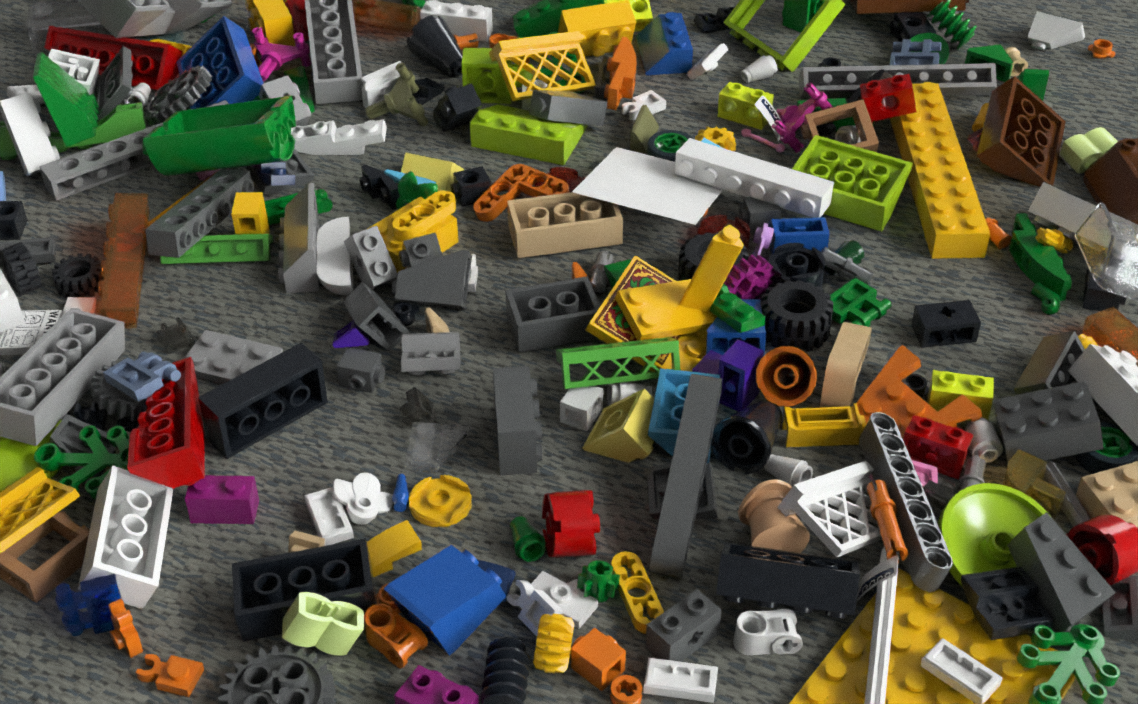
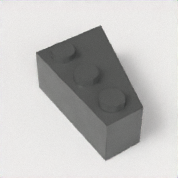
M1047 512L1024 527L1007 544L1017 567L1021 566L1039 587L1036 599L1054 619L1052 625L1054 632H1066L1116 593Z

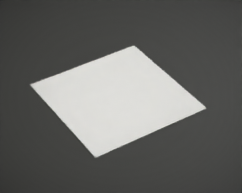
M616 147L572 192L696 225L723 189L675 175V162Z

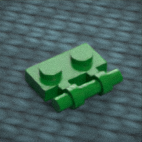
M857 278L852 279L830 295V300L833 301L832 320L839 324L848 319L853 324L869 327L871 321L874 319L879 320L886 315L887 310L891 308L892 304L886 298L882 301L877 300V290ZM862 308H865V309L868 310V311H866L865 313H863V312L860 311V310H861Z

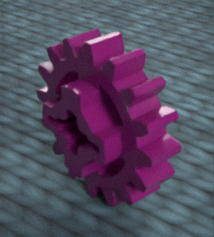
M750 255L747 261L742 258L740 263L733 265L732 272L728 274L724 284L728 287L730 293L735 294L740 299H760V295L766 293V288L773 283L770 279L775 274L772 271L773 266L760 255L757 257Z

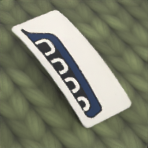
M761 96L754 104L766 118L771 128L776 120H781L774 107L764 96ZM772 128L777 140L779 141L780 135L774 128Z
M898 555L881 562L861 578L858 586L857 601L874 586L897 575Z

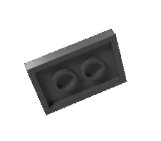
M122 46L98 77L97 102L99 108L97 109L99 114L97 116L99 120L107 116L117 105H120L123 99L127 100L132 94L133 74L131 67L133 61H131V50Z

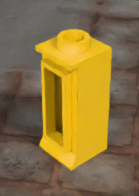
M853 403V406L793 409L784 406L782 430H787L786 447L859 445L860 434L866 426L865 417L859 414L857 403Z

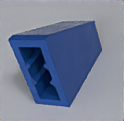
M741 299L762 314L760 299ZM717 317L707 329L706 354L712 350L724 355L737 340H741L763 350L764 356L766 342L765 325L739 333Z

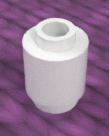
M985 418L967 423L965 431L973 434L969 446L972 457L973 455H979V458L985 459L986 463L996 460L1002 454L1003 447L994 425Z

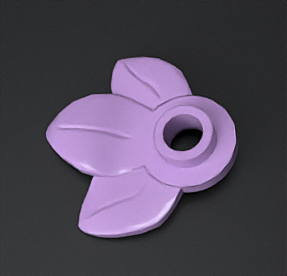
M764 223L762 228L758 226L756 228L753 242L757 243L752 254L755 257L761 254L762 248L768 249L771 243L774 228L768 227L767 223Z

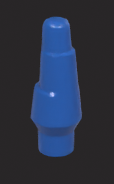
M404 474L397 476L396 486L392 495L394 510L397 512L405 511L409 502V492Z

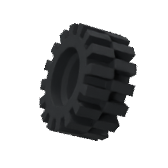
M22 242L0 250V261L4 267V272L19 296L41 288L42 283L41 277L38 275L39 271L35 266L34 260L31 258L30 252H28L27 247Z
M78 253L77 257H73V254L69 255L68 260L62 258L60 264L56 263L54 265L55 269H52L56 291L65 299L69 296L85 297V295L93 297L95 296L94 291L99 293L102 291L101 287L106 285L102 262L96 256L92 258L91 254H86L85 257H83L82 253Z

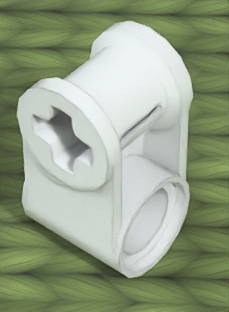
M789 609L745 611L741 613L737 618L733 640L735 649L744 655L775 653L780 655L798 652L802 648L803 642L801 636L796 632V614Z

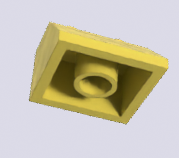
M644 388L603 408L582 449L628 463L638 458H646L652 452V445L654 443V440L648 436L654 398Z

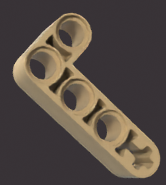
M848 322L842 323L828 358L820 407H845L852 405L856 382L868 350L872 327Z

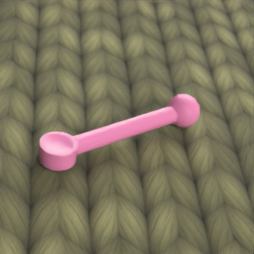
M743 129L741 131L743 137H750L774 148L779 153L785 150L783 144H775L752 134L750 129Z

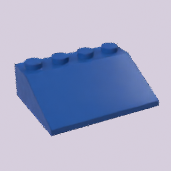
M225 16L210 28L176 62L180 75L185 70L189 71L191 67L195 68L198 65L200 67L203 65L212 75V81L209 82L210 86L205 88L207 91L199 95L201 98L190 106L191 109L207 107L224 100L229 104L252 101L255 97L259 96L261 85L264 84L245 30Z

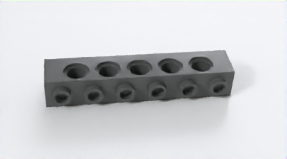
M220 169L147 227L145 233L149 255L175 258L182 256L232 213L236 192L254 191L250 171Z

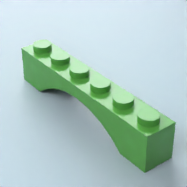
M142 102L117 105L107 116L97 122L96 136L66 147L60 132L50 131L51 136L48 137L51 146L55 145L59 153L68 150L67 148L71 147L88 149L93 147V144L106 143L146 129ZM0 121V157L2 160H10L17 157V152L5 122Z

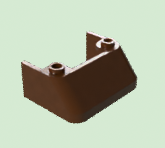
M1126 138L1114 144L1085 170L1083 182L1100 208L1137 225L1138 138Z

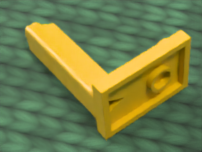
M728 225L712 238L692 279L617 291L615 300L637 340L707 331L715 320L709 310L744 246L739 238L740 233L736 228Z

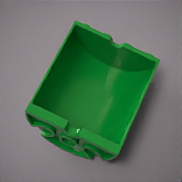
M292 95L176 111L163 122V126L155 128L143 138V153L145 156H149L155 168L165 176L287 161L291 158L295 147V139L291 135V128L296 127Z

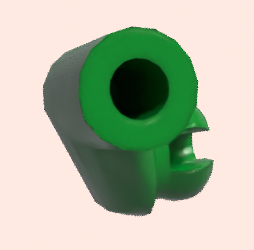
M1041 283L1035 284L1031 294L1042 301V311L1047 315L1056 314L1060 310V296Z

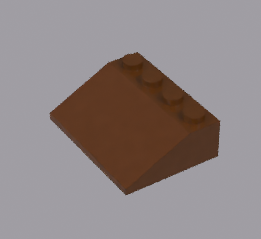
M1014 76L992 90L976 156L995 172L1041 187L1043 182L1053 186L1066 121Z

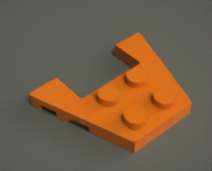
M904 345L897 349L856 402L859 414L864 415L866 424L872 413H885L895 420L902 438H904L905 430L914 415L926 417L951 427H957V423L968 419L973 422L982 418L981 409L963 394L941 410L936 411L904 384L902 380L921 367L920 359Z

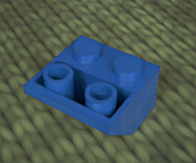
M825 217L771 219L767 222L768 227L774 228L769 245L771 256L774 254V249L787 243L804 244L805 249L811 251L812 247L820 252L825 246L828 248L830 234Z

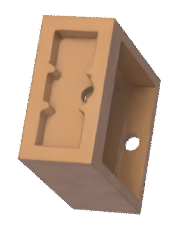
M864 99L806 114L804 124L801 125L802 136L804 140L808 139L810 143L815 135L819 136L816 126L853 117L861 142L852 145L877 152L879 141Z
M63 511L56 513L0 554V578L37 603L83 565L90 529L84 525L80 527ZM53 530L71 541L34 571L17 560L19 556Z

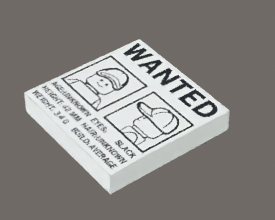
M21 311L25 323L0 332V355H24L60 320L63 311Z

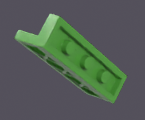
M273 235L204 236L179 258L160 256V264L270 261V243H273Z
M672 337L556 349V361L561 364L564 389L659 378L660 369L654 363L661 354L671 353L672 370H681L679 340ZM653 355L650 358V360H648L645 356ZM632 357H640L646 362V365L639 373L632 374L625 368ZM624 358V360L621 363L615 360ZM605 360H611L618 366L609 377H602L595 371ZM587 362H595L592 367L587 364ZM581 363L588 369L581 380L570 381L569 364ZM650 367H652L655 370L652 372H647L650 369ZM623 370L626 375H619V373ZM592 374L598 377L589 379Z

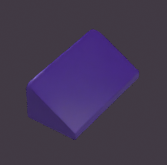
M352 320L334 333L332 345L334 348L365 346L369 344V335Z

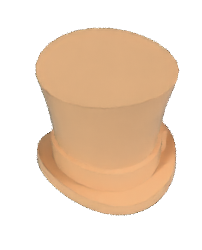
M778 479L764 481L755 486L743 499L738 510V516L743 524L750 526L751 546L801 553L807 547L810 533L797 514L785 516L778 509L779 504L792 488L787 482Z

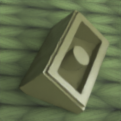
M647 105L641 106L630 132V150L634 152L647 153L649 138L657 133L659 128Z

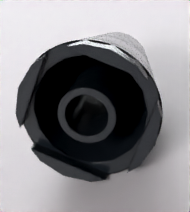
M432 15L421 19L412 28L413 35L411 39L407 38V48L412 54L450 77L462 75L461 63L463 53L445 20L440 16L434 18Z
M762 400L721 420L713 430L714 443L712 444V449L718 460L732 471H734L735 467L745 470L744 474L760 471L770 458L783 418L781 409L778 405L768 400Z

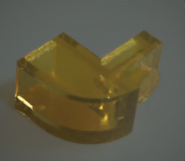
M1018 449L1008 462L1002 485L1012 487L1028 495L1055 519L1061 511L1066 491L1043 481L1047 462Z

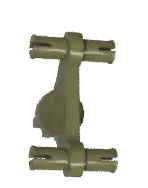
M398 63L395 68L400 77L393 89L384 95V100L366 107V114L369 119H374L388 112H391L392 115L399 113L416 119L421 126H426L428 119L424 115L425 110L421 104L416 102L413 96L419 90L415 83V76L412 71L406 68L404 63Z

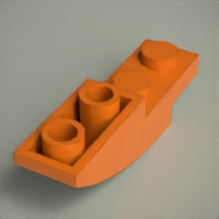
M622 37L619 45L614 46L613 56L609 57L607 62V71L610 72V84H606L604 98L607 99V109L617 110L622 98L632 99L634 93L637 65L636 54L627 37Z

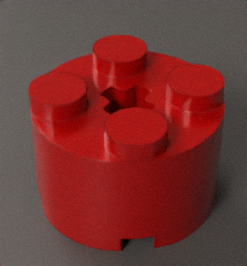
M592 490L544 494L542 519H546V529L542 530L549 557L562 558L596 554L594 533L600 532V518L598 513L593 514L592 512L594 506Z
M1104 514L1074 526L1066 534L1110 586L1138 572V528L1133 523L1126 522L1114 515Z

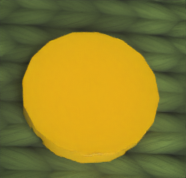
M440 475V478L432 479V477L424 478L409 493V509L413 517L421 524L431 527H447L457 524L468 515L472 505V496L468 485L459 478L449 475Z

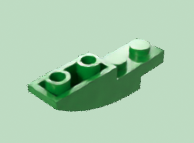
M1027 213L1016 214L1009 248L1014 261L1032 282L1043 284L1058 294L1060 301H1065L1067 291L1071 289L1072 281L1071 276L1066 273L1063 267L1062 258L1058 257L1054 246H1044V244L1036 240V227L1031 223Z

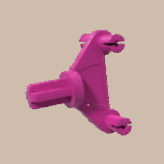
M256 27L252 30L255 37L254 45L261 55L262 64L258 69L263 81L270 76L272 71L279 70L282 64L300 58L302 66L308 67L312 64L309 56L310 48L305 43L302 33L298 32L293 35L296 46L269 43L268 39L264 37L261 27Z
M812 82L808 83L807 87L803 89L811 98L799 106L789 105L784 109H777L776 112L781 120H776L775 124H772V128L780 135V140L784 144L788 143L796 153L801 151L800 148L804 147L795 137V131L804 122L805 115L812 113L818 106L822 110L833 107L827 101V95L823 91L819 92Z

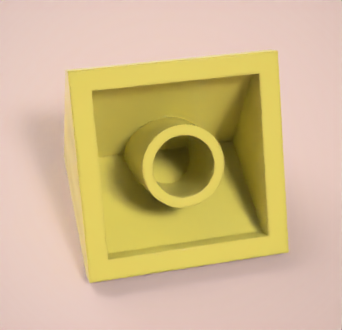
M405 153L401 172L408 173L412 171L415 176L436 182L438 191H451L450 185L454 183L453 173L463 171L464 169L450 161Z

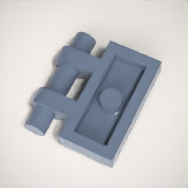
M911 39L893 42V51L901 52H891L889 65L939 64V52L932 51H941L942 44L941 42H932V39H924V42H911Z
M141 352L135 361L126 358L103 372L107 383L138 402L152 396L155 391L164 386L162 379L176 382L181 377L180 371L177 370L174 364L169 361H162L160 356L152 352Z

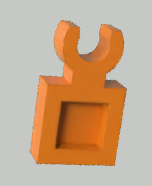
M122 598L108 604L114 630L110 631V635L118 650L125 648L130 658L142 653V645L138 632L133 625L132 615L129 610L126 611Z
M146 654L144 657L146 665L153 666V668L150 670L137 669L136 674L137 678L142 682L149 683L155 681L157 690L190 697L204 671V666L202 662L173 655L165 663L161 662L157 655Z

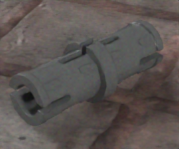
M826 246L822 249L821 253L825 258V266L838 272L837 276L841 278L845 276L850 280L857 278L867 285L870 283L873 272L853 263L852 258L848 256L844 258Z

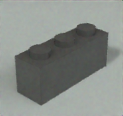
M1075 331L1043 337L1014 387L1016 395L1072 383L1074 377L1068 370L1085 350Z

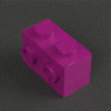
M205 475L204 479L188 486L185 502L190 523L254 524L259 505L255 476Z
M420 665L416 667L394 695L395 704H479L478 694L470 687L458 685L446 679L440 672L436 670L430 671Z

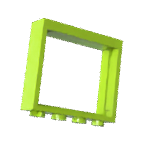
M740 0L723 23L731 29L729 34L739 40L742 37L744 39L742 42L752 50L755 47L759 49L757 51L759 55L772 56L779 69L783 71L786 67L793 72L846 4L842 0H821L824 2L783 56L744 30V27L765 0Z

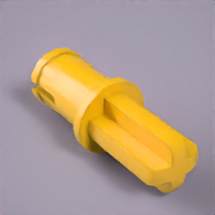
M1039 228L1037 230L1038 235L1035 238L1044 246H1054L1055 250L1060 253H1067L1066 249H1072V239L1064 236L1061 231L1048 228Z

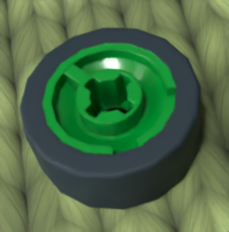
M677 130L657 132L649 138L647 155L675 162L676 152L689 138H693L689 134Z
M1100 422L1103 449L1076 454L1080 465L1089 473L1094 474L1136 462L1138 446L1117 424Z

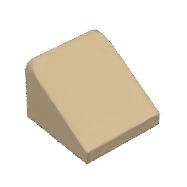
M430 307L426 308L425 321L427 333L450 332L447 324Z

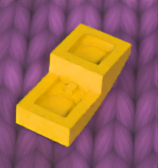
M408 520L392 526L367 542L373 577L392 570V562L422 550L421 540Z

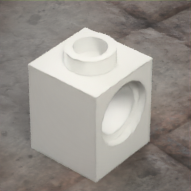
M597 386L570 388L560 401V422L588 431L603 409V388Z

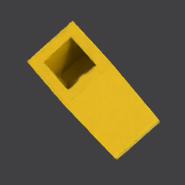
M236 192L231 213L235 234H269L270 229L263 192Z

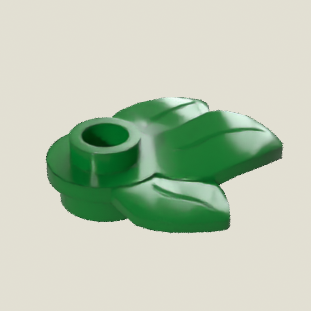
M412 171L406 173L398 183L400 197L396 202L397 209L399 210L406 205L405 203L409 204L420 196L426 199L438 191V185L435 183L418 184Z

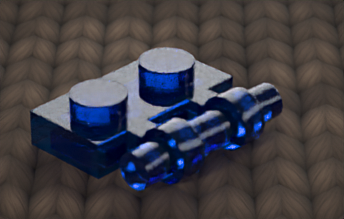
M115 574L80 582L81 591L76 593L66 583L56 587L57 595L55 602L58 610L63 612L62 622L64 628L72 636H79L83 633L84 629L93 627L95 634L114 630L108 604L122 598ZM87 608V611L81 612L79 609Z

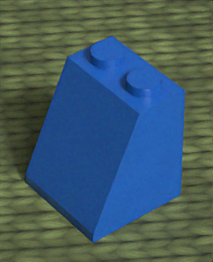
M453 545L448 546L398 577L384 588L403 616L411 623L417 625L430 640L449 656L461 646L506 598L505 593L500 587L502 583L501 578L490 568H487L485 571L478 566L479 561L469 551L465 549L461 553Z

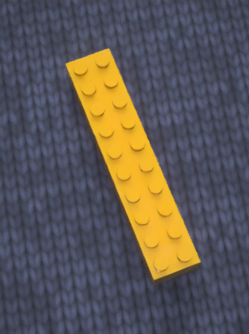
M932 82L912 84L917 112L892 117L890 121L902 160L913 163L908 181L931 258H985L990 231L939 84Z

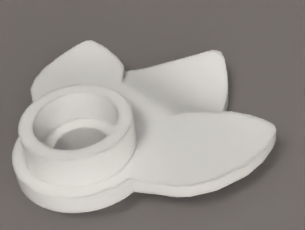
M370 473L358 474L354 478L353 483L342 479H335L333 483V494L336 500L346 506L349 519L356 524H368L371 520L375 519L378 513L388 512L393 507L392 494L380 492L379 480Z

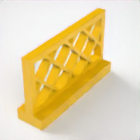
M580 31L498 41L489 52L492 62H498L512 101L532 98L533 90L576 92L593 89L596 86L579 44L583 40ZM574 51L577 58L576 63L566 57L567 52ZM547 55H552L559 60L557 66L546 60ZM531 57L539 62L536 69L525 62L527 58ZM507 60H511L519 66L516 72L508 67ZM562 62L573 69L571 75L560 69ZM542 65L553 72L551 78L540 72ZM522 68L533 75L531 81L519 74ZM576 72L584 76L586 83H581L574 78ZM556 75L567 81L566 86H561L554 81ZM536 77L548 84L546 89H541L534 84ZM516 80L527 87L525 92L518 93L515 86Z
M36 467L0 492V554L79 498L80 495L77 490L47 478L43 469Z

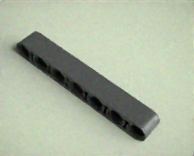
M691 374L652 549L650 573L683 578L682 572L686 566L723 381L721 378Z
M874 412L871 414L859 437L860 446L866 461L874 469L871 473L874 482L875 480L885 481L890 499L896 504L897 522L905 547L908 550V557L904 561L913 583L924 591L935 592L939 589L953 565L952 557L895 420L885 413Z

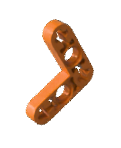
M516 164L508 168L476 200L473 208L479 220L489 222L497 218L507 208L508 200H514L521 192L532 197L570 193L568 184L559 178L527 165ZM544 182L539 187H532L535 183ZM503 190H508L504 195H497Z

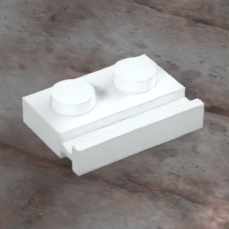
M401 61L361 77L363 87H361L363 106L365 108L384 100V95L393 89L400 77L395 67L398 63H402Z

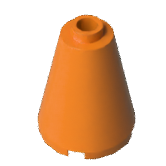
M780 346L770 350L761 358L756 369V383L769 402L778 406L791 407L804 402L813 393L817 383V370L811 357L803 350L793 346Z

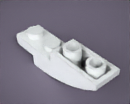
M384 119L377 121L369 120L357 125H344L341 128L336 127L334 120L327 122L319 121L312 125L291 128V135L295 139L294 149L297 152L310 155L364 154L365 145L385 142L387 126Z

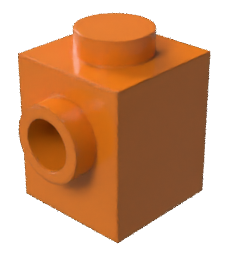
M593 628L585 636L577 638L571 647V668L600 691H603L615 678L625 671L626 650L620 647L613 637L604 635L596 628Z

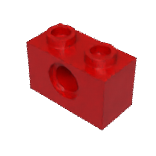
M910 74L895 75L892 78L878 81L872 80L860 84L862 99H864L871 122L917 112Z

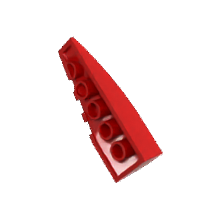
M49 26L44 46L49 51L55 49L100 59L98 73L100 75L122 46L131 50V61H133L131 67L133 74L132 86L136 87L139 83H146L150 86L151 90H158L178 75L179 70L176 62L183 55V51L170 44L126 37L115 38L113 35Z
M192 357L172 363L180 371V379L176 382L162 379L164 386L147 398L145 403L148 408L145 412L139 414L137 419L139 427L132 429L129 438L127 465L129 472L173 489L183 485H193L205 478L203 421Z

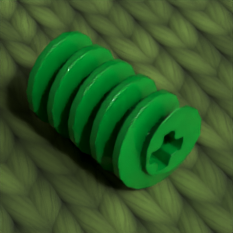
M945 0L938 4L926 18L934 15L931 23L936 24L940 22L938 30L947 29L944 37L947 38L953 35L950 43L955 44L959 42L957 50H959L975 35L974 32L977 26L968 27L971 19L968 18L962 21L964 12L955 14L958 6L955 5L949 8L951 0Z

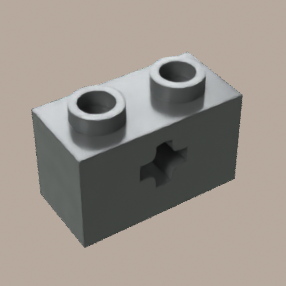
M698 589L647 624L646 650L656 659L683 661L719 635L721 609Z

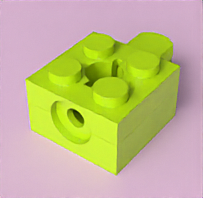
M464 48L461 63L463 86L472 83L481 103L511 104L512 99L498 62H492L489 55L493 48ZM507 60L508 67L516 72L519 66L512 64L511 60ZM523 68L519 73L527 80H531L533 77L531 73ZM516 80L515 86L522 87L523 84Z

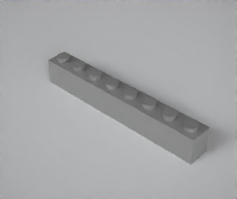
M995 63L803 67L799 74L800 99L811 98L803 90L810 82L813 83L819 92L823 91L827 98H850L860 87V84H863L869 77L881 69L892 76L910 74L912 84L924 82L938 83L943 96L990 95L992 90L997 87Z

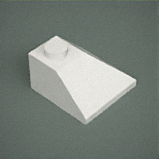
M1037 11L1027 38L1029 43L1032 44L1031 47L1044 51L1045 48L1054 49L1082 41L1085 38L1083 23Z

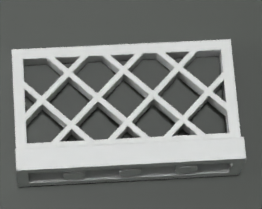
M867 461L794 484L778 506V509L785 516L796 513L836 557L882 539L879 527L868 524V521L877 524V520L872 517L870 510L866 509V506H871L869 496L863 494V490L867 492L866 488L870 482L873 483L875 491L877 488L875 483L869 478L874 469ZM846 498L856 501V504L846 501ZM828 504L837 507L839 511L828 507ZM811 511L820 514L821 518L815 516ZM848 512L858 516V519L848 516ZM830 519L839 522L841 527L831 523ZM850 527L860 531L861 535L850 531ZM833 535L842 538L843 544H840Z

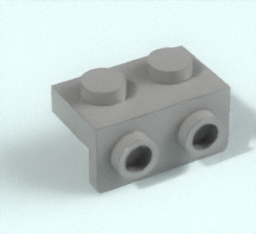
M458 332L402 335L401 372H408L410 375H422L426 371L450 374L455 372V370H460V334Z

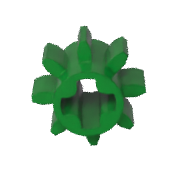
M601 560L592 561L588 566L584 565L582 573L578 574L577 588L584 589V597L592 596L598 600V603L604 602L609 597H614L615 590L619 588L620 575L613 574V566Z

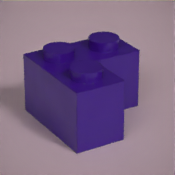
M737 340L724 355L710 350L692 369V372L719 374L720 378L723 379L719 403L739 412L745 409L760 393L756 383V369L763 357L764 351L741 340Z

